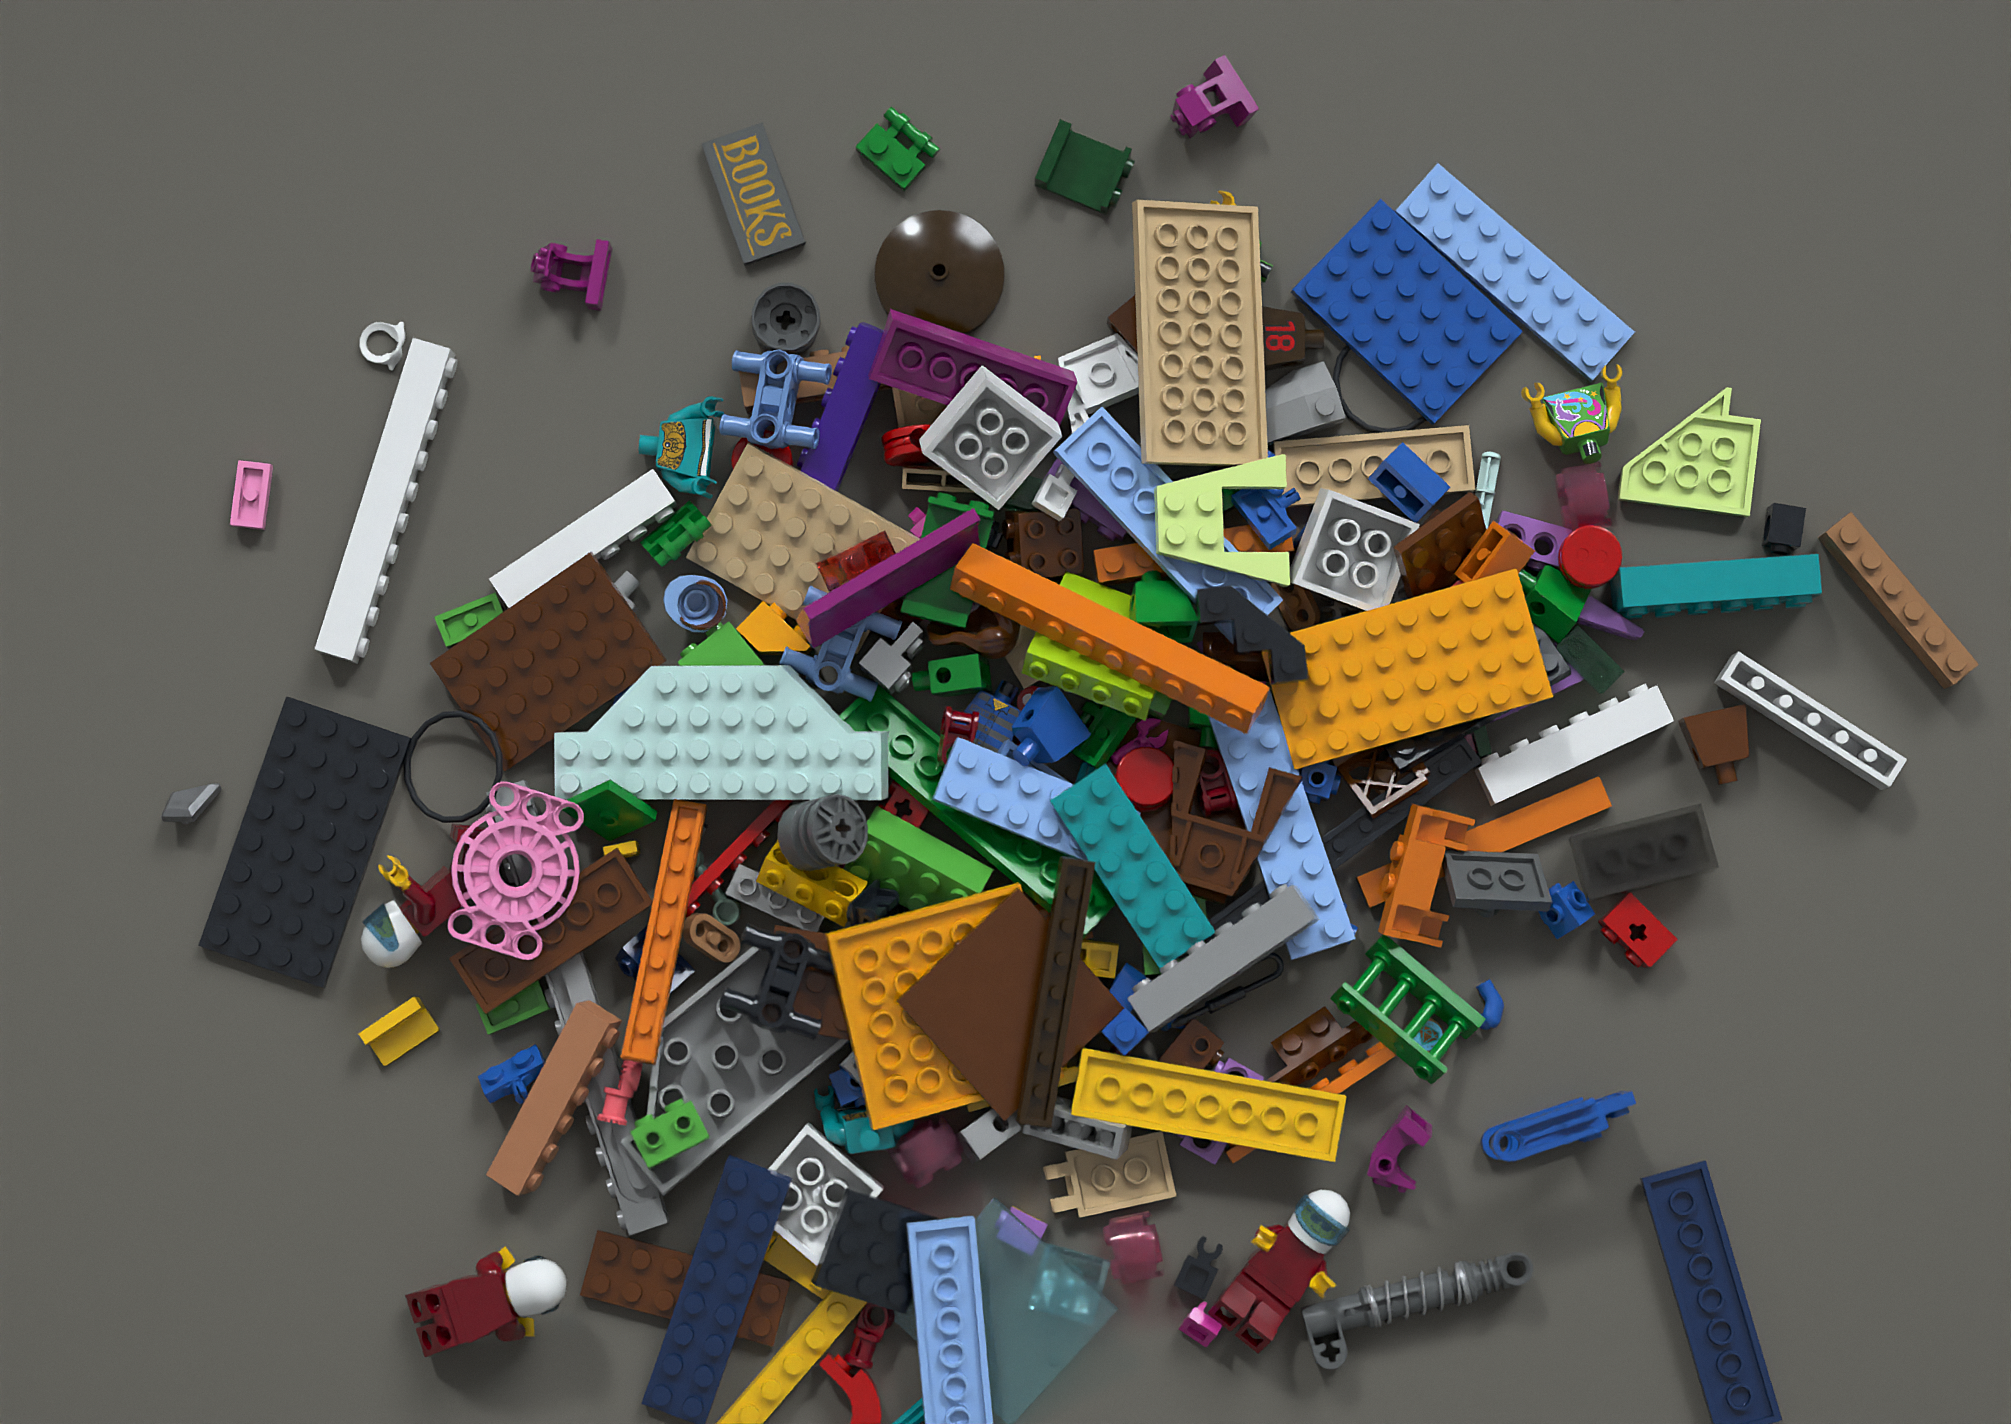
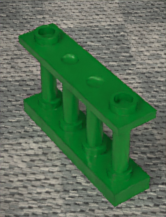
M1382 934L1366 951L1365 955L1372 960V963L1354 986L1351 987L1344 982L1329 999L1337 1005L1341 1012L1351 1016L1409 1065L1419 1078L1428 1081L1432 1085L1448 1070L1440 1060L1457 1037L1461 1035L1464 1039H1468L1480 1028L1486 1019L1391 938ZM1382 970H1384L1398 984L1377 1009L1363 995ZM1410 992L1423 1003V1006L1403 1031L1388 1017L1405 995ZM1435 1013L1449 1027L1430 1052H1428L1414 1038Z

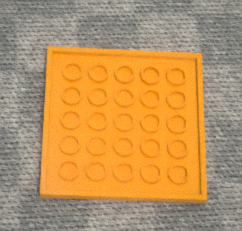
M1021 884L1007 885L879 919L872 923L860 924L826 933L869 1122L873 1130L984 1100L896 1000L954 947L955 941H960L1011 892L1019 888L1023 893ZM1061 1067L1060 1078H1064V1071Z

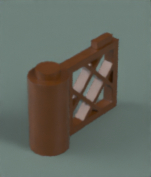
M1382 746L1332 759L1331 765L1337 767L1336 772L1341 775L1370 816L1375 819L1429 784L1426 777L1431 774L1423 762L1406 771L1412 772L1417 778L1408 785L1395 784L1399 771L1394 763L1378 761L1380 753L1384 751ZM1359 766L1370 767L1367 781L1353 779L1349 772ZM1376 768L1393 770L1390 783L1373 781ZM1371 789L1388 790L1386 799L1373 806L1369 801Z

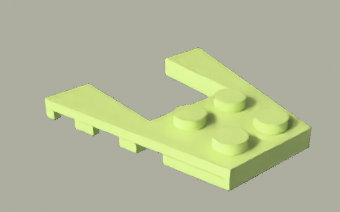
M1286 454L1156 486L1154 488L1156 554L1193 564H1203L1214 567L1216 570L1230 571L1245 575L1247 578L1254 580H1264L1279 584L1281 587H1288L1290 585L1289 552H1224L1222 489H1285L1287 487Z

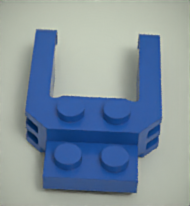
M1619 1091L1594 1100V1097L1583 1100V1097H1579L1492 1126L1482 1134L1481 1148L1490 1158L1516 1161L1578 1140V1142H1588L1602 1137L1601 1131L1609 1128L1606 1118L1613 1119L1630 1113L1628 1107L1636 1104L1633 1092ZM1494 1134V1136H1493V1138H1492V1141H1491V1148H1490V1146H1489V1139H1490V1137ZM1503 1136L1507 1139V1147L1504 1151L1499 1146L1500 1139Z

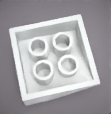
M982 365L919 441L922 453L999 510L1059 441L1062 434L1058 422Z
M1320 488L1290 567V583L1365 611L1389 605L1401 576L1393 546L1416 531L1420 524L1337 492Z
M808 1122L769 1168L772 1171L792 1178L774 1230L818 1266L846 1188L877 1197L884 1186L834 1143L829 1142L826 1136Z

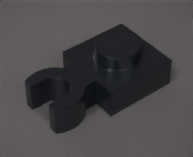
M1202 1236L1197 1242V1251L1199 1253L1197 1258L1187 1254L1174 1286L1205 1300L1218 1271L1210 1263L1221 1255L1223 1245L1218 1243L1214 1252L1207 1253L1204 1250L1207 1238Z

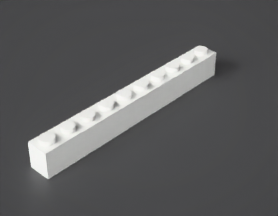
M416 338L412 339L314 649L319 653L358 664L359 658H364L368 651L369 639L366 636L369 627H374L378 619L379 608L376 605L379 595H384L388 587L389 577L386 576L389 563L394 564L396 561L399 546L395 544L399 532L404 533L407 527L409 515L405 514L409 501L413 502L417 495L418 483H415L419 470H424L428 460V452H425L428 439L433 440L437 431L438 421L434 420L438 408L443 409L447 400L448 391L444 390L448 378H453L457 368V359H454L455 354L450 348Z

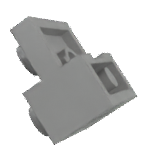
M912 622L892 646L880 638L859 662L861 670L872 680L878 682V685L890 695L895 690L901 693L912 681V675L910 674L912 667L906 658L908 657L913 660L923 649V630Z

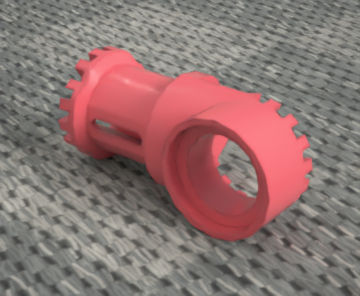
M624 1060V1065L622 1064L623 1070L620 1071L622 1075L619 1076L621 1079L618 1081V1089L604 1086L603 1092L606 1093L603 1111L601 1114H598L597 1120L609 1123L613 1120L612 1123L626 1126L625 1113L630 1098H633L634 1091H637L643 1063Z

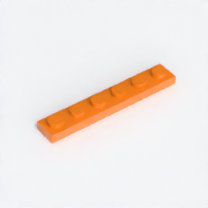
M1379 1041L1365 1051L1368 1057L1359 1063L1355 1059L1350 1060L1337 1069L1340 1073L1339 1076L1331 1081L1325 1077L1311 1086L1310 1089L1339 1094L1395 1057L1396 1054ZM1227 1143L1230 1148L1224 1152L1231 1163H1235L1256 1148Z

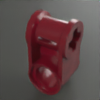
M945 706L937 760L943 769L947 762V750L953 747L957 737L972 743L974 742L979 722L978 711L965 713L954 711L951 706ZM954 722L965 723L966 725L957 724Z
M1208 750L1205 762L1212 763L1216 768V773L1208 775L1202 771L1197 787L1198 802L1204 818L1210 817L1212 812L1228 808L1233 811L1238 808L1237 798L1222 755L1217 751Z

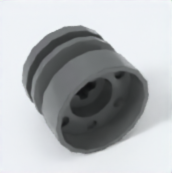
M791 282L776 283L765 288L756 298L752 308V332L757 343L766 352L783 350L788 354L799 355L806 352L815 342L820 327V309L814 296L804 287ZM784 315L790 316V321L795 323L794 325H789L788 330L781 329V323L777 322V320H782Z
M834 794L791 805L783 813L778 824V841L781 852L787 861L798 870L811 872L853 862L863 853L867 844L868 826L865 815L856 802L844 795Z

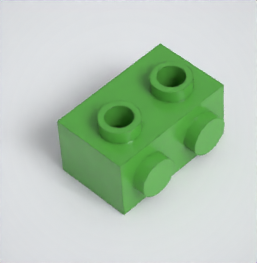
M679 1099L664 1107L665 1114L655 1119L650 1114L634 1122L636 1129L630 1131L648 1169L710 1139L692 1101L684 1103L683 1099Z

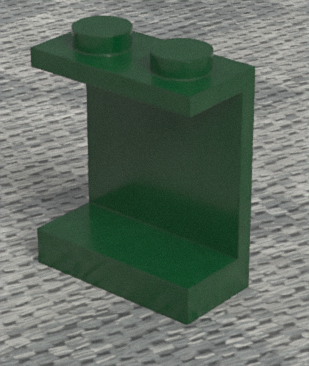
M1060 119L1035 176V186L1106 215L1110 206L1116 208L1123 191L1118 188L1122 177L1128 179L1134 166L1135 160L1130 159L1132 148L1126 146L1124 152L1072 131V124Z

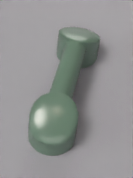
M700 849L694 872L697 879L707 870L703 865L704 855ZM720 887L710 895L716 903L713 908V916L723 925H730L740 918L741 905L736 899L728 898Z

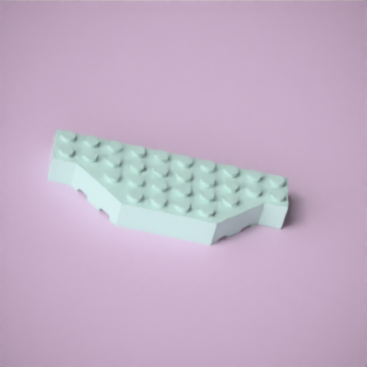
M790 665L651 666L588 732L554 733L555 797L569 799L603 782L612 780L639 799L813 800L839 794L848 796L852 800H883L888 798V732H855L814 689H811L798 676L799 674Z

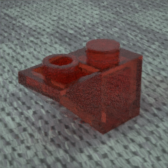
M884 530L817 562L816 566L830 593L893 556L896 552Z

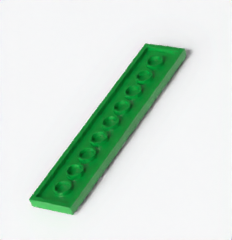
M877 685L871 702L859 697L839 715L855 732H888V776L1011 881L1021 884L1022 890L1051 913L1060 856L1072 857L933 801L932 798L944 770L937 760L940 737L879 685ZM950 747V748L947 750V753H946V758H947V760H948V757H949V755H950V752H951L952 747ZM1095 869L1083 939L1117 905Z

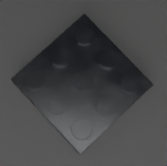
M846 1188L812 1283L815 1286L906 1314L913 1296L906 1223L940 1219L924 1212Z

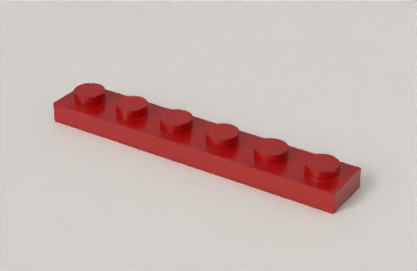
M774 800L692 884L686 918L699 909L701 904L698 900L706 892L712 895L724 883L721 876L729 868L734 872L739 864L742 865L748 858L744 853L752 845L758 848L770 836L767 829L775 821L780 822L783 813L793 804L794 800Z

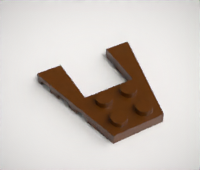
M1174 740L1170 863L1183 882L1235 896L1303 777L1269 767L1251 831L1190 814L1208 750Z

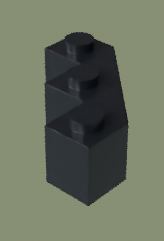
M1232 586L1197 589L1195 591L1198 626L1231 622L1235 655L1268 652L1271 685L1305 682L1308 680L1305 645Z

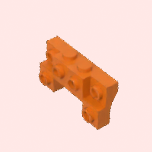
M1416 804L1411 805L1404 835L1399 834L1398 841H1395L1391 847L1390 859L1392 863L1390 871L1385 874L1382 881L1381 889L1384 892L1382 898L1386 899L1378 929L1379 933L1442 947L1443 941L1439 940L1438 937L1442 922H1448L1449 915L1430 910L1446 847L1467 852L1468 845L1464 844L1468 825L1474 826L1475 819Z

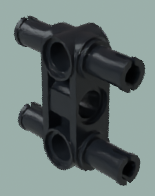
M747 923L740 943L766 951L770 957L757 995L755 994L752 997L725 987L719 1002V1008H725L745 1015L749 1023L755 1024L762 1029L773 1030L778 1033H785L788 1030L815 1040L822 1020L795 1012L792 1006L804 970L808 966L835 976L830 952L816 948L813 941L805 939L800 934H791L783 930L773 933ZM787 941H793L799 946L800 951L797 958H789L785 954L784 945ZM767 1004L773 1005L778 1011V1018L774 1023L767 1022L763 1018L762 1010Z

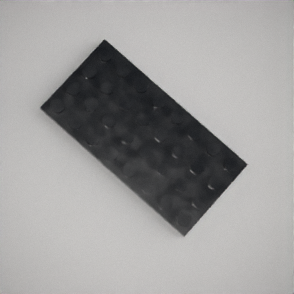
M286 696L198 946L325 988L400 776L411 738Z

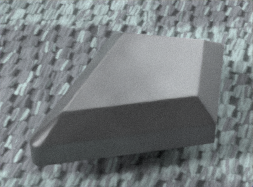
M208 784L171 793L161 815L163 822H181L182 824L194 822L222 790L220 784Z

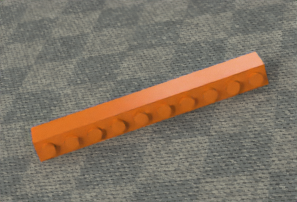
M972 543L954 569L950 590L1242 733L1247 734L1264 707L1270 687L981 546Z

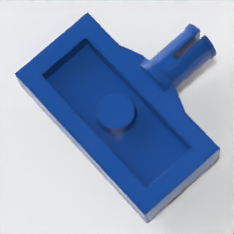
M1292 488L1280 497H1276L1267 489H1242L1231 496L1233 505L1268 550L1296 534L1297 527L1287 516L1285 509L1301 499L1295 488Z
M535 1044L528 1049L521 1050L515 1056L497 1066L490 1067L486 1072L478 1076L483 1093L490 1104L513 1093L517 1103H524L522 1096L525 1100L528 1096L526 1086L538 1077L545 1064L544 1057L538 1046Z

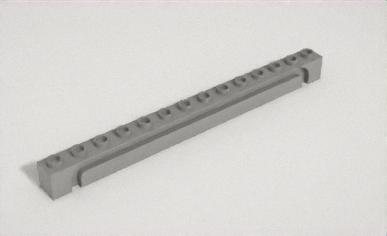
M525 780L514 783L530 789L528 782ZM501 787L496 793L495 801L500 806H509L514 800V793L508 787ZM531 798L527 802V811L530 815L538 817L534 799ZM491 803L485 808L487 814L496 811ZM500 815L492 817L496 823L503 821ZM520 854L507 856L509 863L504 864V868L509 882H515L517 887L523 886L532 876L530 861ZM583 951L546 975L549 989L545 990V995L551 1009L556 1007L559 1020L555 1021V1026L560 1036L576 1003L591 1000L598 1006H600ZM614 1046L607 1049L602 1058L605 1062L597 1076L592 1077L587 1086L589 1094L584 1102L587 1103L590 1115L585 1116L591 1135L597 1134L600 1147L596 1148L600 1165L602 1167L607 1165L611 1177L606 1179L608 1191L612 1199L617 1197L621 1210L616 1211L622 1230L627 1229L629 1235L668 1223L670 1219L662 1194L620 1143L630 1134V1131L636 1129L634 1122L638 1121L631 1098L628 1101L625 1113L626 1126L612 1123L613 1120L610 1123L597 1120L598 1114H601L606 1098V1093L603 1092L604 1086L618 1089V1081L621 1079L619 1076L622 1075Z

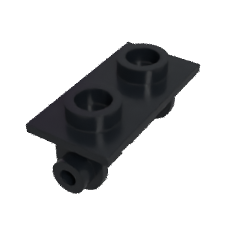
M876 879L849 903L847 920L850 922L851 927L872 923L887 914L886 911H890L899 904L898 892L892 889L881 888L880 879Z

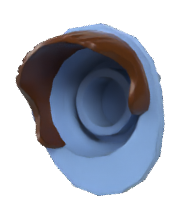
M679 576L670 582L663 597L665 611L681 627L691 632L704 633L717 626L726 615L728 601L723 588L715 580L704 576Z

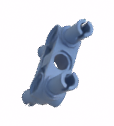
M736 350L732 358V370L759 374L756 396L750 419L726 414L722 415L719 425L720 434L747 438L751 444L763 445L770 449L785 448L789 444L816 449L820 437L819 429L792 425L799 383L804 380L828 385L832 375L831 364L804 361V358L800 355L788 354L783 350L763 352L762 355ZM787 361L786 370L781 374H777L776 368L779 363ZM770 425H774V434L765 439V429Z
M810 585L802 605L808 606L828 593ZM875 612L824 642L818 656L814 655V658L786 647L779 665H790L797 673L805 675V679L809 683L817 685L822 690L832 691L837 694L846 691L871 702L878 682L851 673L850 664L863 631L867 632V630H870L895 641L902 621ZM825 666L835 668L838 673L837 679L833 682L823 681L819 676L821 668Z

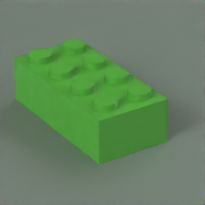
M876 806L867 821L868 838L863 853L855 861L846 863L843 868L868 881L867 886L871 885L876 879H880V887L897 891L900 899L899 904L912 911L981 893L994 870Z

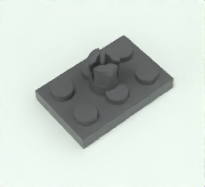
M1445 850L1442 867L1453 907L1474 908L1475 912L1488 918L1493 917L1494 914L1497 915L1500 909L1549 911L1552 900L1538 854Z

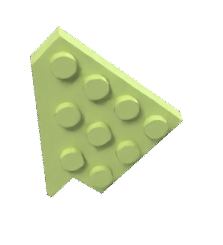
M1725 388L1621 468L1618 500L1749 517L1761 419L1729 415L1732 388Z

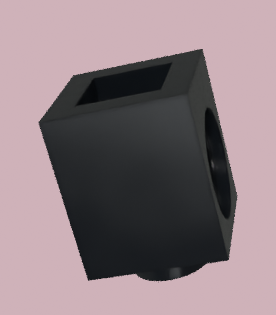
M1773 503L1767 507L1762 546L1771 547L1770 552L1782 555H1789L1790 551H1795L1801 547L1806 508Z

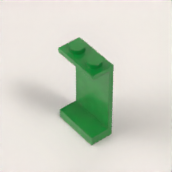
M938 493L937 498L929 496V507L921 538L974 508L980 518L978 525L980 546L985 549L987 548L995 515L993 511L988 510V504L970 500L969 505L956 503L957 497L945 493ZM954 565L908 592L906 599L903 600L901 613L966 630L973 600L950 590L956 567Z

